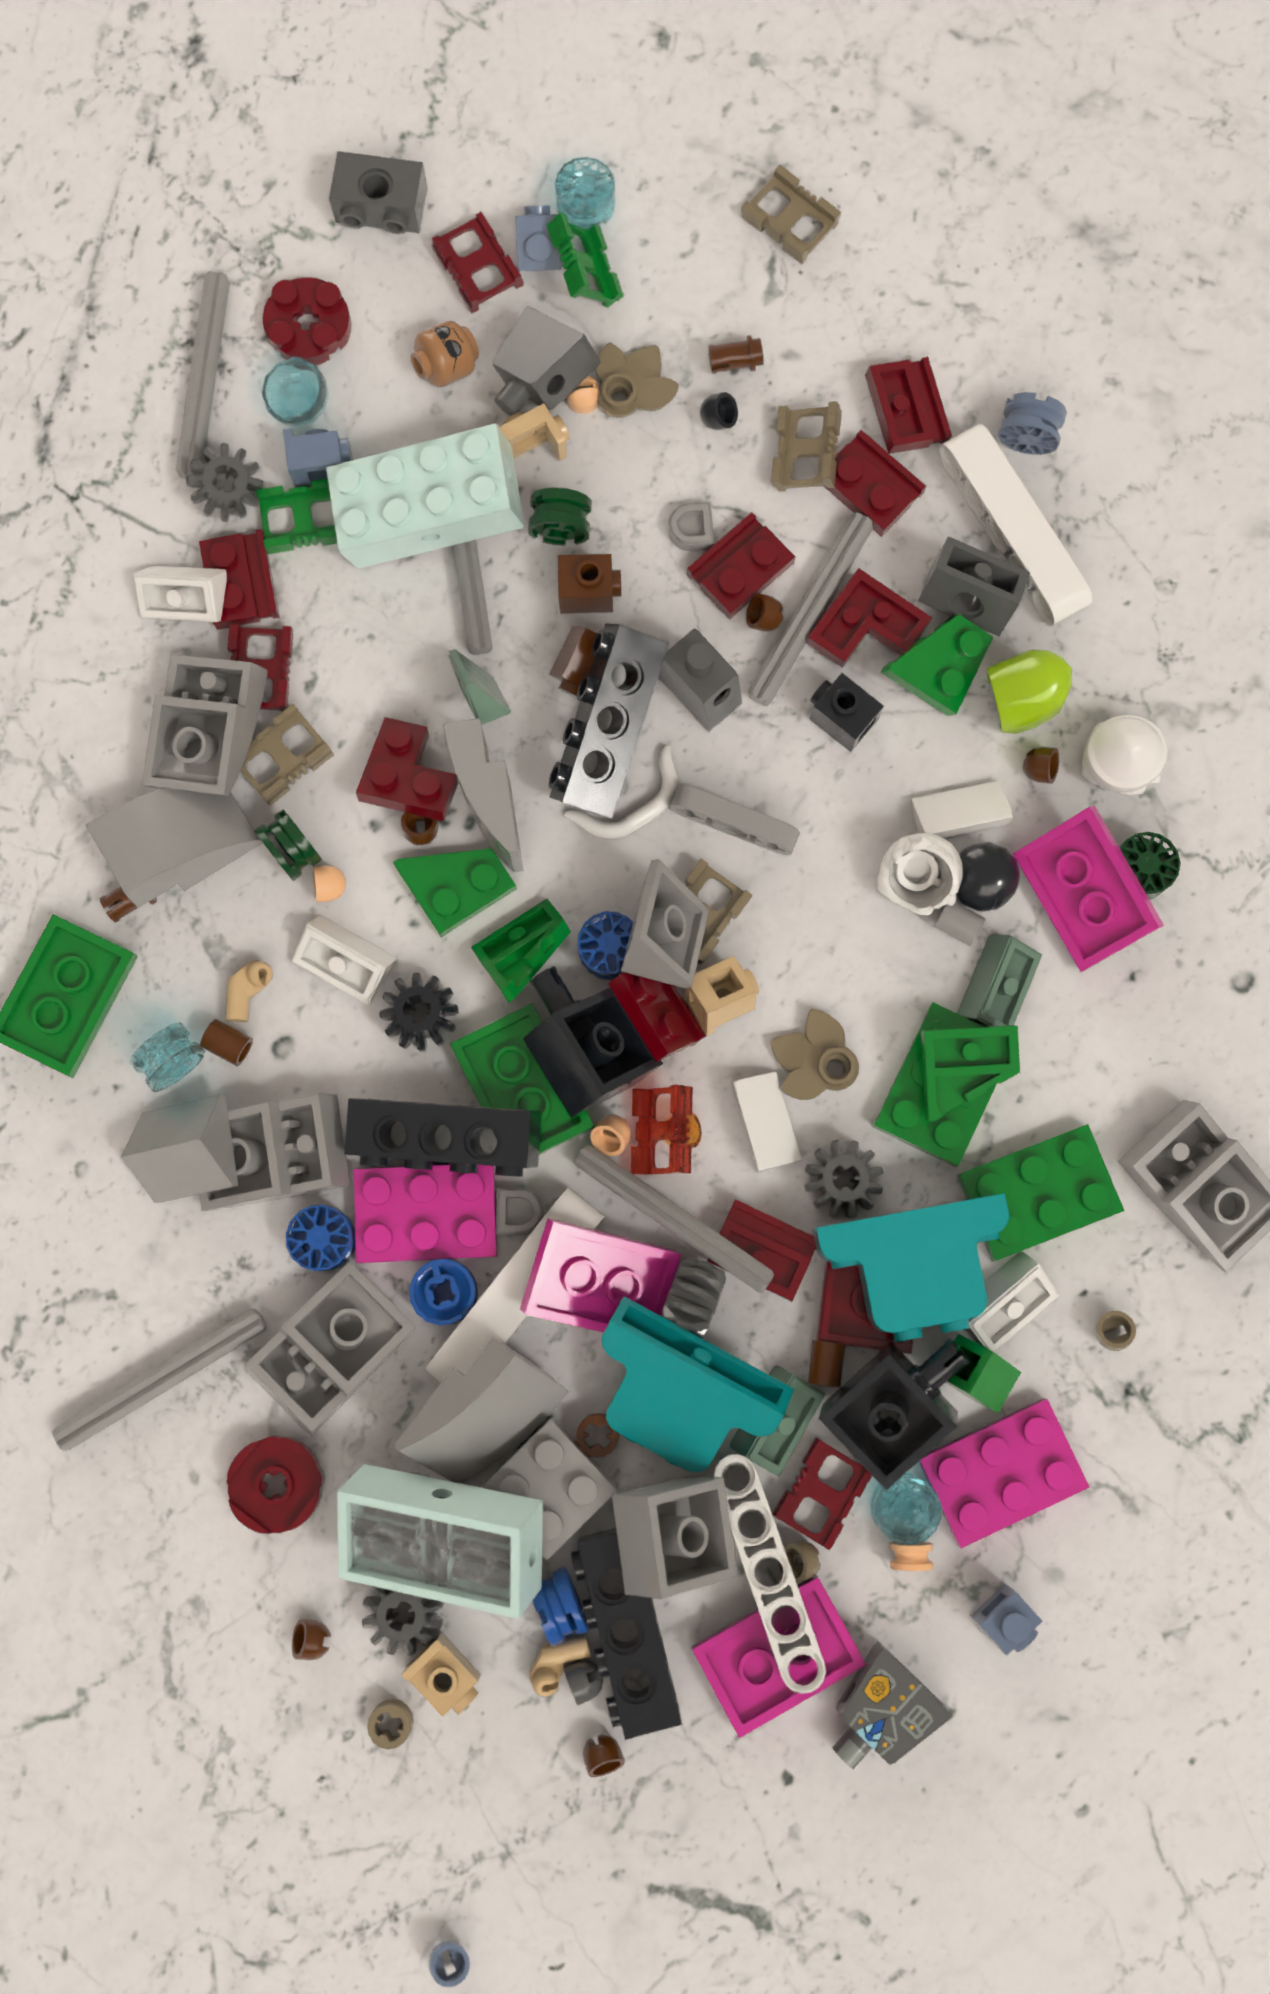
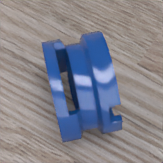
M604 911L593 915L583 924L578 934L577 948L582 965L591 975L602 980H613L619 974L624 973L621 971L633 924L629 917L619 912Z
M325 1205L309 1206L299 1211L290 1221L286 1231V1247L291 1258L301 1267L313 1271H331L344 1265L352 1256L355 1248V1228L350 1218L341 1210Z
M449 1259L432 1260L421 1266L413 1276L409 1288L410 1302L416 1314L426 1322L436 1325L456 1324L463 1320L476 1304L478 1297L477 1282L472 1272L462 1263Z
M560 1567L557 1571L553 1572L552 1577L542 1579V1588L533 1599L535 1610L542 1621L541 1626L552 1647L564 1642V1636L573 1633V1631L577 1634L589 1632L586 1617L572 1579L566 1567Z

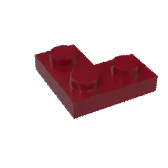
M858 568L810 633L806 643L843 668L867 634H870L899 655H903L910 650V646L917 642L930 624L932 617Z
M385 717L357 787L356 795L359 802L445 821L458 786L457 775L419 766L429 739L427 726Z

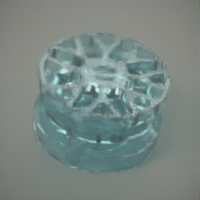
M589 157L574 158L565 163L558 171L554 183L557 213L566 214L570 224L589 229L594 224L599 225L602 222L606 224L613 216L615 209V183L613 174L608 166L598 159ZM576 164H579L581 169L576 170ZM594 164L598 165L597 170L591 169Z
M181 1022L167 1026L154 1034L130 1058V1064L139 1073L144 1072L147 1076L145 1083L153 1092H159L172 1086L190 1073L204 1058V1049L199 1043L190 1041V1032Z
M904 1474L887 1490L880 1483L876 1486L871 1497V1515L875 1525L889 1539L902 1545H916L926 1541L937 1530L941 1520V1502L937 1492L926 1481L912 1474Z

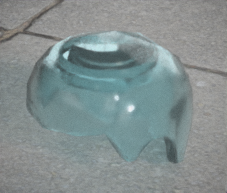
M292 357L288 361L276 364L265 376L262 397L267 411L276 420L288 426L300 427L314 423L325 412L329 399L328 383L321 370L315 364L299 357Z

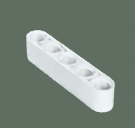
M977 424L940 445L939 454L946 471L1003 560L1030 572L1024 593L1041 619L1047 625L1053 626L1092 603V594L1086 580L988 429L982 424Z
M567 1188L436 1353L425 1371L441 1383L453 1367L466 1374L493 1337L506 1345L529 1316L520 1310V1305L547 1218L596 1230L605 1218L601 1212L573 1190Z
M738 1454L728 1455L717 1464L714 1477H724L725 1473L735 1466L744 1467L750 1473L749 1484L743 1490L731 1491L725 1487L731 1532L781 1677L786 1686L791 1690L802 1694L811 1693L818 1689L825 1679L826 1668L824 1659L757 1470L752 1461L745 1456ZM751 1512L760 1513L765 1517L767 1523L764 1533L754 1539L746 1538L740 1532L741 1519ZM766 1559L777 1560L783 1567V1577L775 1586H763L756 1578L758 1565ZM788 1606L798 1611L801 1622L795 1633L784 1636L775 1631L772 1620L778 1609ZM799 1655L810 1656L817 1664V1677L809 1685H799L790 1676V1663Z

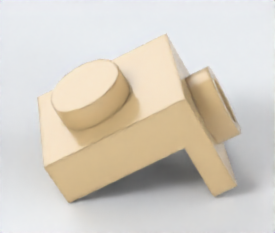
M544 403L526 413L517 412L511 415L499 427L511 443L513 458L546 441L559 461L567 457L566 441L570 439L569 432L559 415L552 417Z

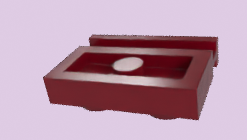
M922 357L920 361L911 362L909 359L869 366L865 373V378L889 454L928 448L930 444L935 443L942 445L951 439L952 433L928 357Z
M862 430L857 433L856 437L849 444L847 443L835 458L837 462L835 487L827 488L824 486L853 513L858 512L869 517L872 520L873 530L881 537L904 515L912 503L924 494L926 489L924 483Z
M751 512L687 568V576L695 580L705 595L730 620L750 603L754 595L761 593L795 562V555L766 526L763 527L756 519V515Z
M262 529L255 530L256 533L248 535L238 533L199 541L203 568L225 569L227 573L221 621L213 622L217 630L229 628V624L241 626L260 622V619L280 618L269 554L264 547L263 539L265 538Z
M626 972L619 974L608 983L656 1062L683 1051L706 1037L676 986Z
M735 1199L719 1234L773 1271V1279L765 1290L793 1302L816 1250L814 1236ZM707 1259V1262H710L714 1264V1266L725 1270L711 1259Z

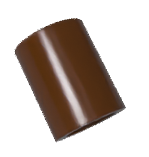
M214 1019L205 1030L200 1047L238 1067L248 1055L253 1038Z
M812 1340L808 1383L841 1387L845 1345Z

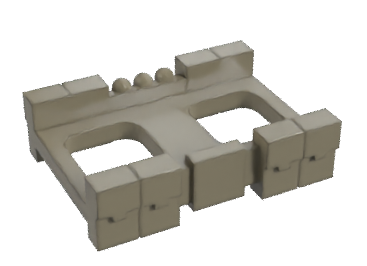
M779 165L774 170V176L750 202L746 201L741 206V217L758 231L762 232L765 229L766 234L779 244L782 242V250L800 264H803L807 256L832 229L836 228L841 211L823 197L816 201L815 195L810 196L809 190L804 192V186H799L800 179L782 165ZM771 190L778 191L790 202L776 217L770 216L758 206V203ZM803 216H810L823 228L809 243L803 242L791 232V229Z
M837 401L829 402L828 407L790 410L787 406L778 407L776 432L782 437H779V457L773 458L770 483L779 492L786 491L789 488L835 487L837 462L835 461L837 454L835 451L837 450L836 443L838 442L836 436H840L842 410ZM823 416L822 433L820 436L797 438L798 422L801 418ZM819 457L818 474L815 478L792 479L794 462L798 458Z
M294 704L272 720L273 726L266 727L255 736L256 739L251 741L246 759L241 768L243 775L269 806L289 792L291 789L288 787V784H295V778L301 779L302 773L307 774L309 767L314 772L334 756L331 748ZM297 724L303 725L315 740L314 744L299 756L293 755L282 742V736ZM261 752H267L278 764L279 772L266 783L260 784L248 772L247 764Z
M703 859L699 860L685 879L686 886L698 897V893L709 879H715L731 890L732 897L720 911H716L705 904L709 908V914L698 958V963L701 965L720 940L717 937H720L727 928L731 918L735 920L753 896L747 890L743 891L713 870Z

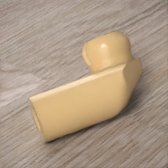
M586 1633L566 1637L564 1642L553 1647L549 1642L541 1647L530 1669V1682L535 1693L544 1697L553 1695L559 1687L558 1682L566 1664L591 1657Z

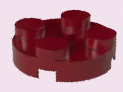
M302 277L292 279L291 281L281 280L273 286L272 295L267 300L263 310L262 321L268 341L281 354L282 358L289 363L299 366H316L330 360L329 355L336 352L339 347L341 350L344 348L350 338L352 322L347 303L337 285L318 278ZM305 314H312L314 318H319L318 322L310 323L309 329L306 330L302 329L300 322L297 321Z
M273 1435L250 1443L236 1455L227 1473L226 1484H228V1495L230 1498L228 1502L231 1511L240 1523L254 1532L271 1534L290 1531L305 1523L318 1508L322 1498L325 1474L313 1451L297 1439ZM280 1472L286 1478L283 1484L287 1491L284 1496L281 1493H276L270 1497L265 1493L268 1484L263 1479L267 1473L276 1476Z

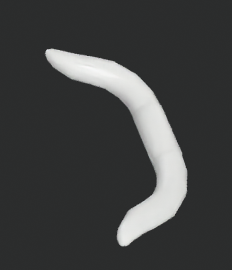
M666 744L660 751L658 762L662 779L660 791L653 799L623 819L612 823L602 822L588 813L578 810H568L564 812V816L593 836L609 840L626 837L658 817L670 806L677 789L678 777L672 760L670 746Z

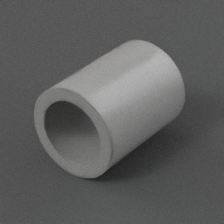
M955 902L952 906L945 905L934 927L971 946L986 918Z

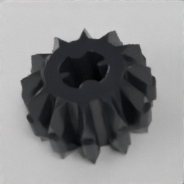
M413 973L411 978L412 987L408 988L405 982L398 978L395 980V985L401 993L398 996L390 992L384 993L383 999L388 1004L394 1006V1008L381 1010L379 1016L382 1020L393 1021L387 1026L385 1033L390 1038L401 1033L398 1043L401 1048L407 1049L415 1037L417 1049L419 1052H425L427 1049V1037L431 1036L437 1046H441L444 1044V1040L438 1033L439 1029L442 1028L452 1033L455 1031V1024L444 1017L458 1014L459 1007L456 1004H445L452 998L454 993L450 987L443 988L437 992L440 984L438 977L433 975L428 979L425 987H423L420 973ZM422 1002L426 1009L430 1010L429 1016L423 1014L425 1020L417 1023L412 1015H409V1010L416 1011L413 1005Z

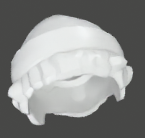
M1120 715L1104 722H1099L1091 732L1084 748L1082 776L1090 783L1099 785L1106 790L1123 795L1143 794L1148 784L1159 783L1161 780V772L1166 764L1168 751L1165 738L1154 723L1136 715Z
M916 833L902 837L888 848L883 857L877 877V889L892 903L920 915H929L933 912L934 908L940 909L943 905L952 906L956 902V893H958L963 875L962 861L959 853L950 842L930 833Z

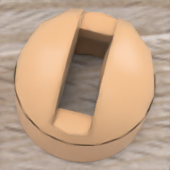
M589 375L575 388L581 389L571 392L566 397L567 405L576 413H590L599 405V385L595 378Z
M313 866L316 902H328L338 899L345 891L346 879L342 871L334 866Z
M607 1115L599 1120L590 1135L591 1142L602 1154L617 1156L624 1151L630 1141V1126L625 1119L618 1115Z

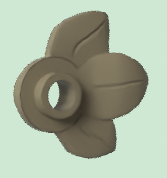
M608 343L598 355L601 361L595 369L601 382L598 403L601 409L609 416L623 418L630 416L637 409L656 411L670 403L678 392L679 384L677 382L660 377L661 355L659 347L656 345L638 349L625 356L616 345ZM621 393L624 394L627 397V399L622 402L614 401L612 397L615 394Z
M811 1009L806 1019L805 1034H785L771 1041L772 1051L776 1060L784 1069L790 1072L782 1084L781 1091L792 1098L810 1100L819 1096L826 1089L841 1091L850 1087L858 1076V1059L849 1048L845 1047L843 1027L836 1019L821 1010ZM833 1060L839 1061L844 1067L843 1074L837 1077L830 1075L827 1071V1064Z

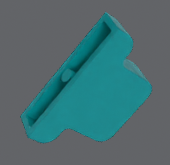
M1005 1193L817 1227L813 1229V1236L817 1253L823 1260L831 1263L832 1269L857 1265L869 1322L879 1331L893 1333L894 1341L897 1342L923 1337L921 1328L940 1324L942 1333L970 1328L968 1319L979 1316L987 1305V1294L977 1243L1000 1239L999 1232L1008 1223L1009 1211Z
M625 1296L622 1298L601 1338L604 1351L611 1358L622 1363L627 1370L606 1412V1420L609 1426L628 1441L645 1447L663 1457L670 1464L679 1466L689 1472H702L709 1467L732 1428H740L755 1436H768L774 1433L785 1415L794 1388Z

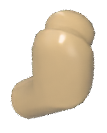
M258 960L251 961L230 976L227 982L225 1021L248 1022L249 999L264 989L272 980L273 971L269 964Z

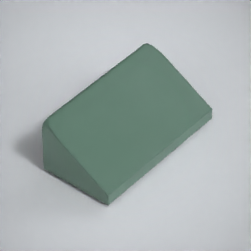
M456 649L449 651L448 657L475 719L480 718L483 725L510 714L511 710L495 679Z
M989 935L957 1014L984 1027L1014 1025L1042 954L1011 935Z
M775 1365L769 1375L794 1388L783 1419L775 1432L768 1436H755L738 1428L730 1442V1448L779 1477L826 1394L784 1368Z

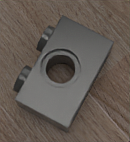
M337 151L329 195L335 222L342 223L350 228H362L364 226L382 228L394 234L406 232L420 233L428 187L423 162ZM377 194H384V195H385V196H383L382 198H379V199H373V198H372L373 196H375V195H377Z
M948 536L928 573L918 601L951 616L960 614L979 628L1000 636L1020 604L1030 572Z

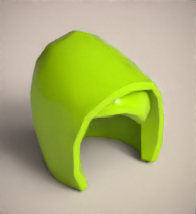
M1031 649L987 668L988 683L992 686L1002 733L1017 734L1034 729L1051 720L1061 712L1072 688V668L1063 657L1049 650Z

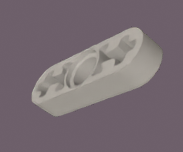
M679 784L669 806L675 813L687 819L778 854L791 855L800 834L797 828L784 821L690 785Z

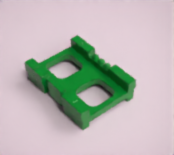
M560 212L546 226L555 249H558V254L561 256L562 267L566 270L563 276L570 297L576 298L580 295L601 301L603 306L607 308L623 298L624 294L617 274L614 272L609 273L611 267L606 254L603 253L608 247L600 225L594 224L589 229L570 224L567 215ZM573 234L581 239L585 253L577 251L573 247V242L571 241L574 238ZM586 272L594 277L598 291L589 289L590 283Z
M328 478L311 481V488L302 486L289 488V491L285 492L283 486L256 490L260 503L265 538L263 539L264 547L268 554L293 551L294 545L298 548H302L303 544L309 547L311 543L316 546L319 541L323 546L337 544L335 525L315 527L311 512L313 504L331 501ZM291 508L295 522L294 530L287 533L272 534L269 528L268 513L274 509Z

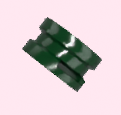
M556 487L543 488L531 495L530 504L534 509V514L529 518L528 534L533 539L537 538L539 534L543 536V543L566 546V540L574 539V544L578 545L585 543L589 539L590 523L586 518L592 511V500L587 495L576 490Z
M282 809L274 815L275 821L268 826L260 825L254 832L291 880L294 881L302 875L301 869L308 864L311 866L316 865L322 858L290 816ZM270 836H274L283 851L294 862L291 866H289L268 839Z
M1148 831L1137 833L1119 846L1149 900L1154 899L1172 886L1178 877L1181 864L1178 850L1169 839L1161 834ZM1147 835V836H1151V838H1150V839H1147V838H1144L1143 836ZM1155 837L1160 839L1159 843L1154 841ZM1163 842L1168 844L1170 848L1165 849V847L1163 846Z

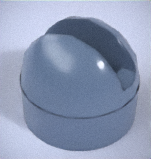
M455 1941L441 1942L432 1950L429 1957L430 1973L433 1979L441 1986L454 1987L460 1984L469 1972V1956L463 1946ZM445 1950H449L450 1959L456 1970L449 1975L446 1973L440 1955Z

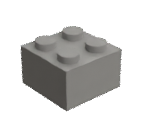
M552 1417L481 1488L543 1500L542 1556L548 1560L617 1492L618 1485L591 1456H588L579 1447L577 1441L562 1425Z
M685 1476L612 1495L625 1595L663 1599L738 1576L724 1477Z

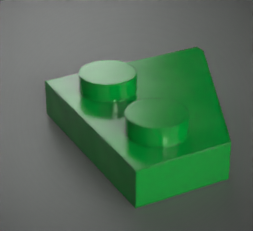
M957 614L938 625L930 635L922 637L910 646V650L895 661H891L883 666L880 673L946 716L956 715L993 640V636L962 615Z
M492 848L402 858L393 862L440 937L445 936L517 890L516 884Z
M545 899L473 945L471 949L509 1003L518 996L571 931L551 902Z
M1017 1025L921 1030L927 1121H937L943 1117V1114L966 1101L970 1102L984 1094L992 1086L998 1083L1001 1084L1020 1073Z

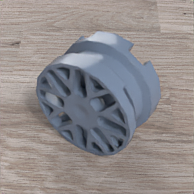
M1035 392L1014 394L1013 400L1008 398L1003 412L1005 419L1002 420L998 433L1000 442L1014 451L1031 455L1049 454L1057 450L1061 440L1058 430L1063 427L1067 414L1065 406L1051 396H1047L1046 401L1035 399Z

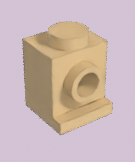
M732 956L695 973L692 987L685 988V1002L706 1036L715 1032L716 1027L754 1010L759 987L753 973L749 969L743 970L735 956Z
M443 1632L401 1674L407 1682L410 1681L442 1717L451 1708L457 1715L460 1714L479 1694L473 1686L478 1682L481 1674ZM439 1673H447L452 1679V1686L448 1689H441L435 1683V1676Z

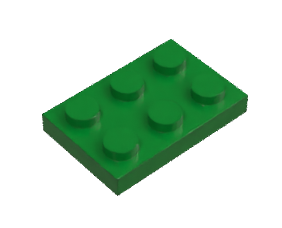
M52 914L0 1011V1043L68 1077L74 1078L138 956Z
M932 1002L872 1127L956 1168L964 1156L996 1085L987 1089L984 1094L970 1102L966 1101L943 1114V1117L937 1121L926 1120L921 1030L984 1027Z
M531 1003L450 1043L481 1107L542 1111L539 1155L593 1129L594 1124L587 1111L573 1118L569 1116L524 1042L523 1038L542 1023L534 1004Z
M1088 1124L957 1174L967 1200L1005 1193L1009 1211L1008 1223L999 1232L1000 1239L984 1242L992 1262L1125 1211Z

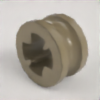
M388 1699L376 1706L369 1717L367 1725L368 1735L374 1744L380 1748L394 1749L406 1741L414 1723L413 1714L408 1705L401 1700ZM389 1712L392 1719L401 1718L403 1724H400L397 1729L398 1735L392 1736L389 1729L380 1730L378 1724H381L384 1719L383 1713Z

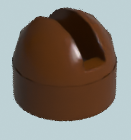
M761 593L754 595L746 613L748 627L759 631L777 629L784 619L781 602L769 595Z
M1036 747L1030 750L1023 762V770L1027 777L1038 783L1053 784L1059 769V751L1053 747Z
M406 812L402 815L401 827L403 834L413 845L430 844L436 838L438 833L437 820ZM416 821L425 822V832L418 833Z
M300 1619L295 1625L292 1636L293 1657L297 1660L311 1661L325 1655L330 1647L323 1646L324 1637H331L329 1629L322 1622Z
M599 1734V1744H596L593 1739H589L586 1742L583 1758L590 1777H601L610 1774L625 1764L621 1747L612 1736Z

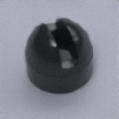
M722 392L705 398L701 404L699 414L706 427L713 430L732 428L736 424L738 407L731 394Z

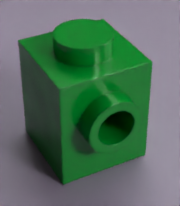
M958 1333L954 1340L958 1345L956 1349L958 1351L962 1349L970 1359V1363L963 1366L946 1383L963 1395L998 1414L1021 1372L993 1351Z

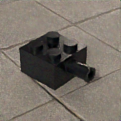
M553 966L530 980V984L535 988L551 1015L528 1033L523 1040L569 1116L573 1118L633 1087L663 1065L662 1060L655 1061L611 988L581 1001H575L559 976L557 968Z
M950 1338L921 1366L914 1365L891 1341L822 1404L819 1415L821 1422L885 1490L891 1487L958 1427V1411L941 1394L939 1388L963 1366L968 1365L970 1359L962 1349L959 1351L956 1349L958 1345ZM881 1409L897 1411V1420L891 1416L882 1419L880 1417Z

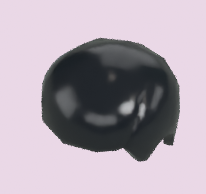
M986 842L970 845L959 854L962 861L963 875L956 896L964 906L978 912L997 910L1013 897L1019 886L1020 872L1016 859L1006 848Z

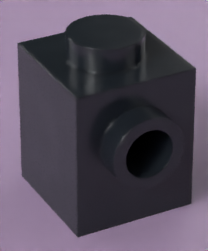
M841 673L833 683L825 680L811 697L810 702L814 706L810 720L848 751L852 752L879 720L884 705L845 674Z

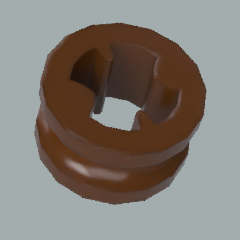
M590 1414L578 1426L576 1434L577 1444L588 1456L604 1457L610 1454L617 1446L619 1433L609 1426L606 1414ZM593 1423L596 1427H599L605 1423L610 1428L611 1433H607L606 1437L611 1438V1441L607 1446L603 1447L601 1444L596 1443L591 1447L587 1444L585 1437H589L590 1434L585 1432V1429L589 1424Z

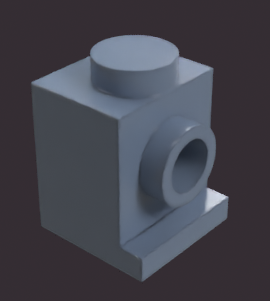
M292 428L283 429L288 472L295 488L302 486L312 487L311 481L328 478L326 467L353 460L349 438L340 439L337 430L312 429L304 435L295 436Z
M1005 1583L971 1615L972 1619L1006 1655L1012 1650L1020 1652L1028 1647L1038 1635L1035 1628L1043 1622L1020 1595Z

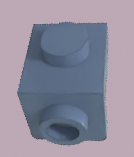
M550 205L524 206L525 216H515L519 272L562 270L561 256L558 254V249L554 248L546 226L558 214H550Z

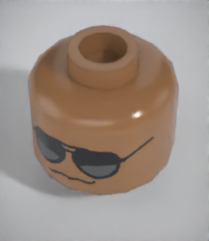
M444 321L418 333L414 340V353L411 354V363L416 374L421 379L426 378L436 387H445L469 376L473 372L475 360L479 357L478 345L467 327L460 326L454 321Z

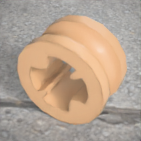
M894 1541L889 1543V1549L895 1553L894 1560L890 1561L891 1569L903 1571L933 1569V1562L928 1559L929 1551L933 1550V1543L925 1541Z

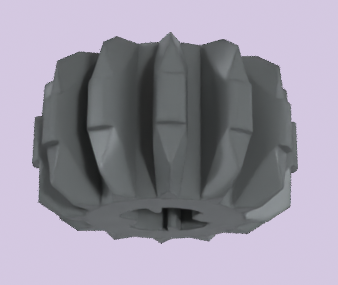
M227 443L221 444L219 457L215 456L209 446L203 448V455L207 464L193 458L190 462V467L199 475L186 477L187 486L200 488L190 496L191 502L198 504L207 500L208 502L203 510V514L206 517H210L216 507L220 508L222 522L229 521V509L231 508L234 509L240 519L245 518L247 512L242 502L256 507L259 503V498L251 491L263 489V480L250 477L259 470L258 463L250 462L243 466L242 463L246 457V450L243 448L237 451L234 458L229 457V445ZM226 474L225 479H228L229 475L235 479L232 491L224 492L223 486L220 490L215 487L217 485V475Z
M833 1140L830 1143L833 1158L825 1150L818 1148L814 1155L823 1167L815 1164H807L805 1167L806 1173L819 1177L818 1181H811L805 1184V1191L821 1190L822 1195L814 1200L813 1206L818 1209L830 1200L832 1203L829 1209V1217L836 1218L839 1215L842 1204H844L848 1218H856L857 1207L855 1200L862 1208L868 1211L874 1207V1204L865 1192L879 1195L883 1191L881 1185L870 1182V1178L878 1177L884 1173L883 1168L874 1167L868 1169L865 1165L873 1159L875 1153L869 1150L859 1159L856 1157L859 1142L854 1140L849 1143L846 1154H843L842 1145L839 1140ZM835 1169L841 1173L849 1169L853 1173L854 1178L850 1182L855 1184L852 1190L847 1186L840 1190L835 1187L833 1181L838 1178L833 1175Z
M686 1258L681 1262L661 1317L703 1338L710 1326L726 1282L725 1271L702 1259Z
M373 1586L375 1593L379 1597L367 1596L363 1600V1606L376 1613L370 1614L362 1620L363 1627L378 1626L379 1628L370 1639L371 1643L377 1645L384 1636L390 1639L387 1646V1654L394 1655L400 1642L403 1641L404 1649L408 1656L414 1655L417 1650L416 1639L423 1645L429 1646L434 1638L428 1628L440 1629L444 1622L440 1616L430 1612L441 1609L444 1606V1602L428 1600V1598ZM402 1601L411 1605L408 1610L409 1613L413 1611L415 1613V1617H409L406 1623H401L395 1619L399 1615L398 1612L392 1613V1609L397 1608Z

